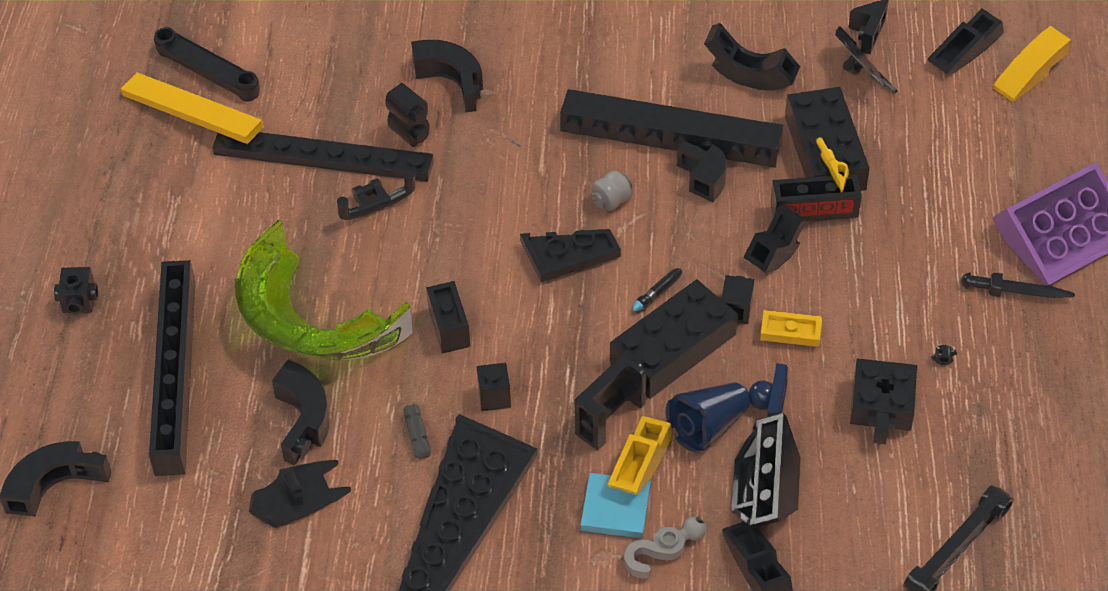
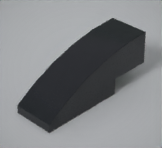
M981 8L968 23L963 21L928 57V61L947 75L956 72L982 54L1004 33L1002 21Z
M741 522L722 529L725 541L752 591H793L791 576L778 562L775 548L757 527L752 528L747 523Z

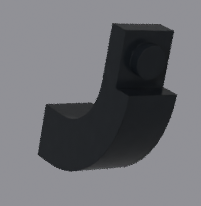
M721 23L712 25L704 42V45L715 56L712 66L721 75L742 86L757 90L782 89L793 85L800 69V65L785 48L767 54L749 51L738 44Z
M411 41L416 79L444 77L454 81L462 91L465 111H477L476 100L481 99L480 90H483V77L481 66L473 54L467 49L448 41Z
M287 359L273 378L272 385L276 399L294 406L301 413L299 419L281 443L284 461L295 465L301 456L303 457L307 454L311 443L318 447L323 445L328 434L330 420L325 391L318 378L304 366Z
M80 441L53 443L31 452L13 467L2 486L0 501L5 513L35 517L45 492L54 484L63 480L85 479L109 482L112 471L107 456L98 452L84 453Z

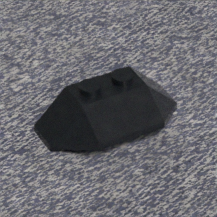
M784 413L757 420L752 428L754 431L746 439L735 458L731 512L752 528L782 521L798 510L801 457L787 416Z

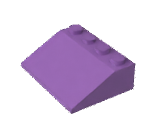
M1095 162L992 217L1009 247L1048 286L1108 253V182L1099 165Z

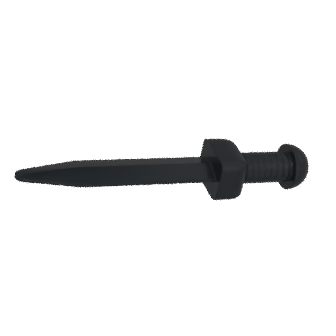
M968 272L961 278V284L965 289H969V287L989 289V294L1000 297L1001 291L1048 298L1075 297L1073 292L1053 286L1003 280V273H992L991 278L971 276V272Z

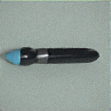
M681 268L670 271L644 295L638 297L633 305V311L637 312L647 308L652 301L674 284L682 274Z

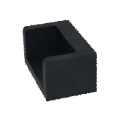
M455 281L426 287L428 310L442 354L470 347L469 325Z

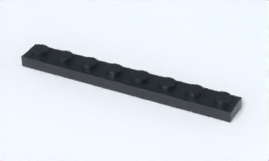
M259 132L248 144L217 133L212 147L214 155L404 179L405 171L413 170L415 172V180L426 182L429 180L434 162L433 154L263 132Z

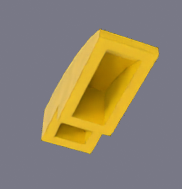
M1049 26L1010 63L993 84V89L1014 103L1049 75L1050 68L1068 55L1071 39L1052 26Z
M646 416L641 417L634 435L629 434L607 484L609 488L638 495L659 466L673 437L671 423Z

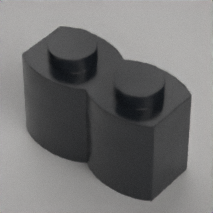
M400 83L387 92L385 99L386 108L389 110L387 122L391 130L414 147L426 140L429 135L430 125L426 119L428 105L423 98L404 83Z

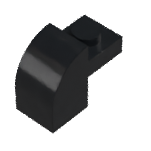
M682 141L677 147V166L690 172L689 192L714 202L725 186L727 161L724 153L715 145H712L708 151H705L696 145Z
M779 206L768 230L755 233L744 258L765 273L779 269L793 256L799 247L800 242L797 239L807 220L787 206Z

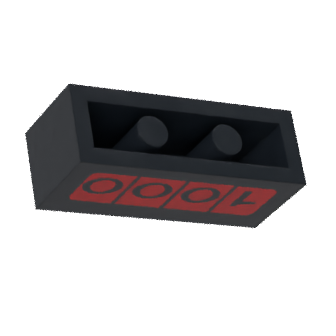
M857 174L848 175L843 192H840L832 176L772 180L770 203L773 217L778 207L785 205L807 221L858 218L862 195Z

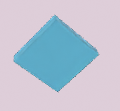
M590 473L581 519V531L643 539L651 480L648 481L638 495L609 488L607 484L611 475Z

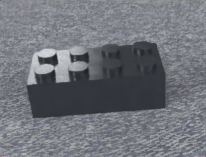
M841 87L787 94L785 119L805 178L831 176L828 167L820 156L822 152L816 143V139L822 138L827 148L832 150L836 160L847 164L849 174H857L860 190H867L870 167Z
M696 279L610 342V364L612 365L622 355H625L632 361L639 362L646 371V396L651 399L736 335L738 313Z

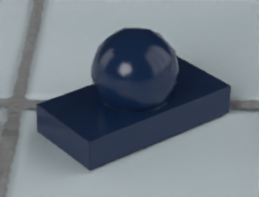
M776 363L773 384L765 380L757 381L752 384L748 391L752 406L760 410L768 409L767 417L783 412L788 384L787 365Z

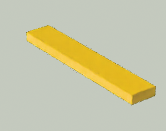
M138 72L120 89L124 97L246 144L264 128L263 121L259 118Z

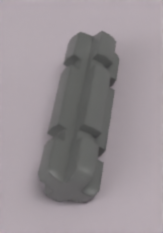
M417 404L407 405L403 409L404 418L407 422L415 457L418 459L427 458L431 455V448L427 440L420 408Z

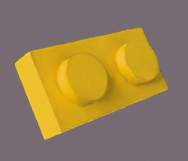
M763 310L760 341L819 347L822 317Z

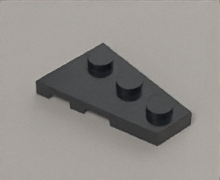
M610 229L575 231L572 235H557L556 232H546V236L530 237V233L520 234V241L541 282L621 257V248Z

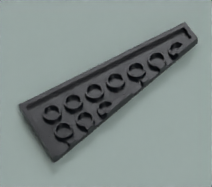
M458 414L455 419L456 423L452 435L447 443L448 447L444 459L441 460L439 466V474L434 487H432L420 522L416 541L412 545V553L408 565L404 569L399 591H450L538 456L537 448Z

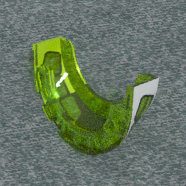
M280 220L276 221L248 248L240 261V269L235 279V297L239 311L245 322L257 335L279 348L323 359L353 360L384 352L396 346L413 333L410 304L404 302L386 320L367 308L357 317L337 324L336 329L321 330L304 321L294 310L290 301V286L296 271L299 269L300 261L298 255L287 248L284 226Z

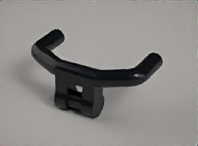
M413 170L405 171L404 186L388 195L378 178L371 180L370 184L361 187L359 185L352 188L353 196L359 206L349 208L348 199L346 197H339L337 199L339 217L342 220L363 217L408 197L415 190V172ZM372 194H374V195L376 196V197L371 198V199H369V200H368V198H367V196H370V195H372Z

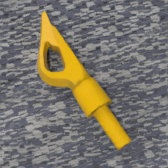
M818 138L816 143L822 152L820 156L828 167L840 192H843L849 175L848 166L843 162L837 161L832 150L827 148L823 139Z

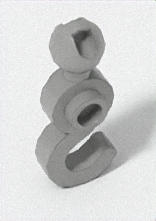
M691 516L684 521L680 530L673 527L659 529L654 535L653 542L649 540L632 542L624 552V566L627 572L637 578H649L651 567L638 563L635 557L640 554H646L662 560L679 558L683 554L686 540L697 541L705 536L707 531L705 521L698 516Z

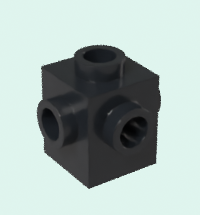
M91 267L61 268L59 284L54 286L55 301L60 302L63 313L78 314L81 312H92L93 300H98V285L94 281Z

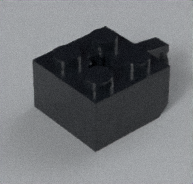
M856 359L850 424L874 427L873 443L886 444L888 428L911 431L915 411L917 365Z

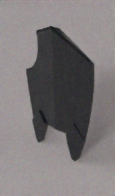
M838 26L835 36L851 54L848 60L843 63L844 70L856 75L864 67L883 87L888 85L896 93L898 90L876 69L857 47V43L843 28Z
M338 460L317 461L279 470L277 478L270 485L251 494L249 512L270 526L277 528L339 500L351 492V487L329 488L323 475L338 465Z

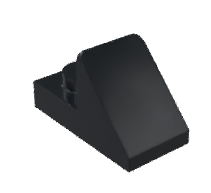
M879 0L856 7L850 11L848 27L859 31L858 40L862 41L861 51L870 55L886 21L889 0Z

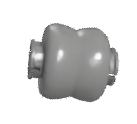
M612 170L603 178L593 182L591 198L592 200L596 199L594 204L598 208L613 211L620 204L629 201L632 197L631 189L633 188L632 182L628 183L630 178L625 173L621 174L618 171Z

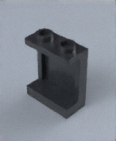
M622 355L574 399L575 435L597 451L606 444V420L626 401L632 402L639 408L645 405L646 371L639 362L632 361L625 355Z

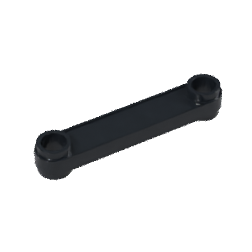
M163 27L155 32V48L161 56L170 58L236 94L241 100L252 101L259 96L260 85L255 73L246 71L179 35L172 28Z
M989 486L979 500V507L922 568L916 566L909 573L903 587L907 591H936L941 576L995 517L1002 519L1007 514L1014 502L1010 494L1000 487Z

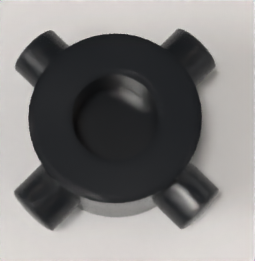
M940 345L936 347L935 354L931 355V358L940 365H949L953 362V356L957 355L956 349L953 350L951 346Z

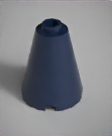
M732 382L676 394L672 399L668 400L665 410L667 422L671 423V428L674 427L679 435L675 439L686 450L692 452L706 449L748 409L750 405L749 392L741 384Z

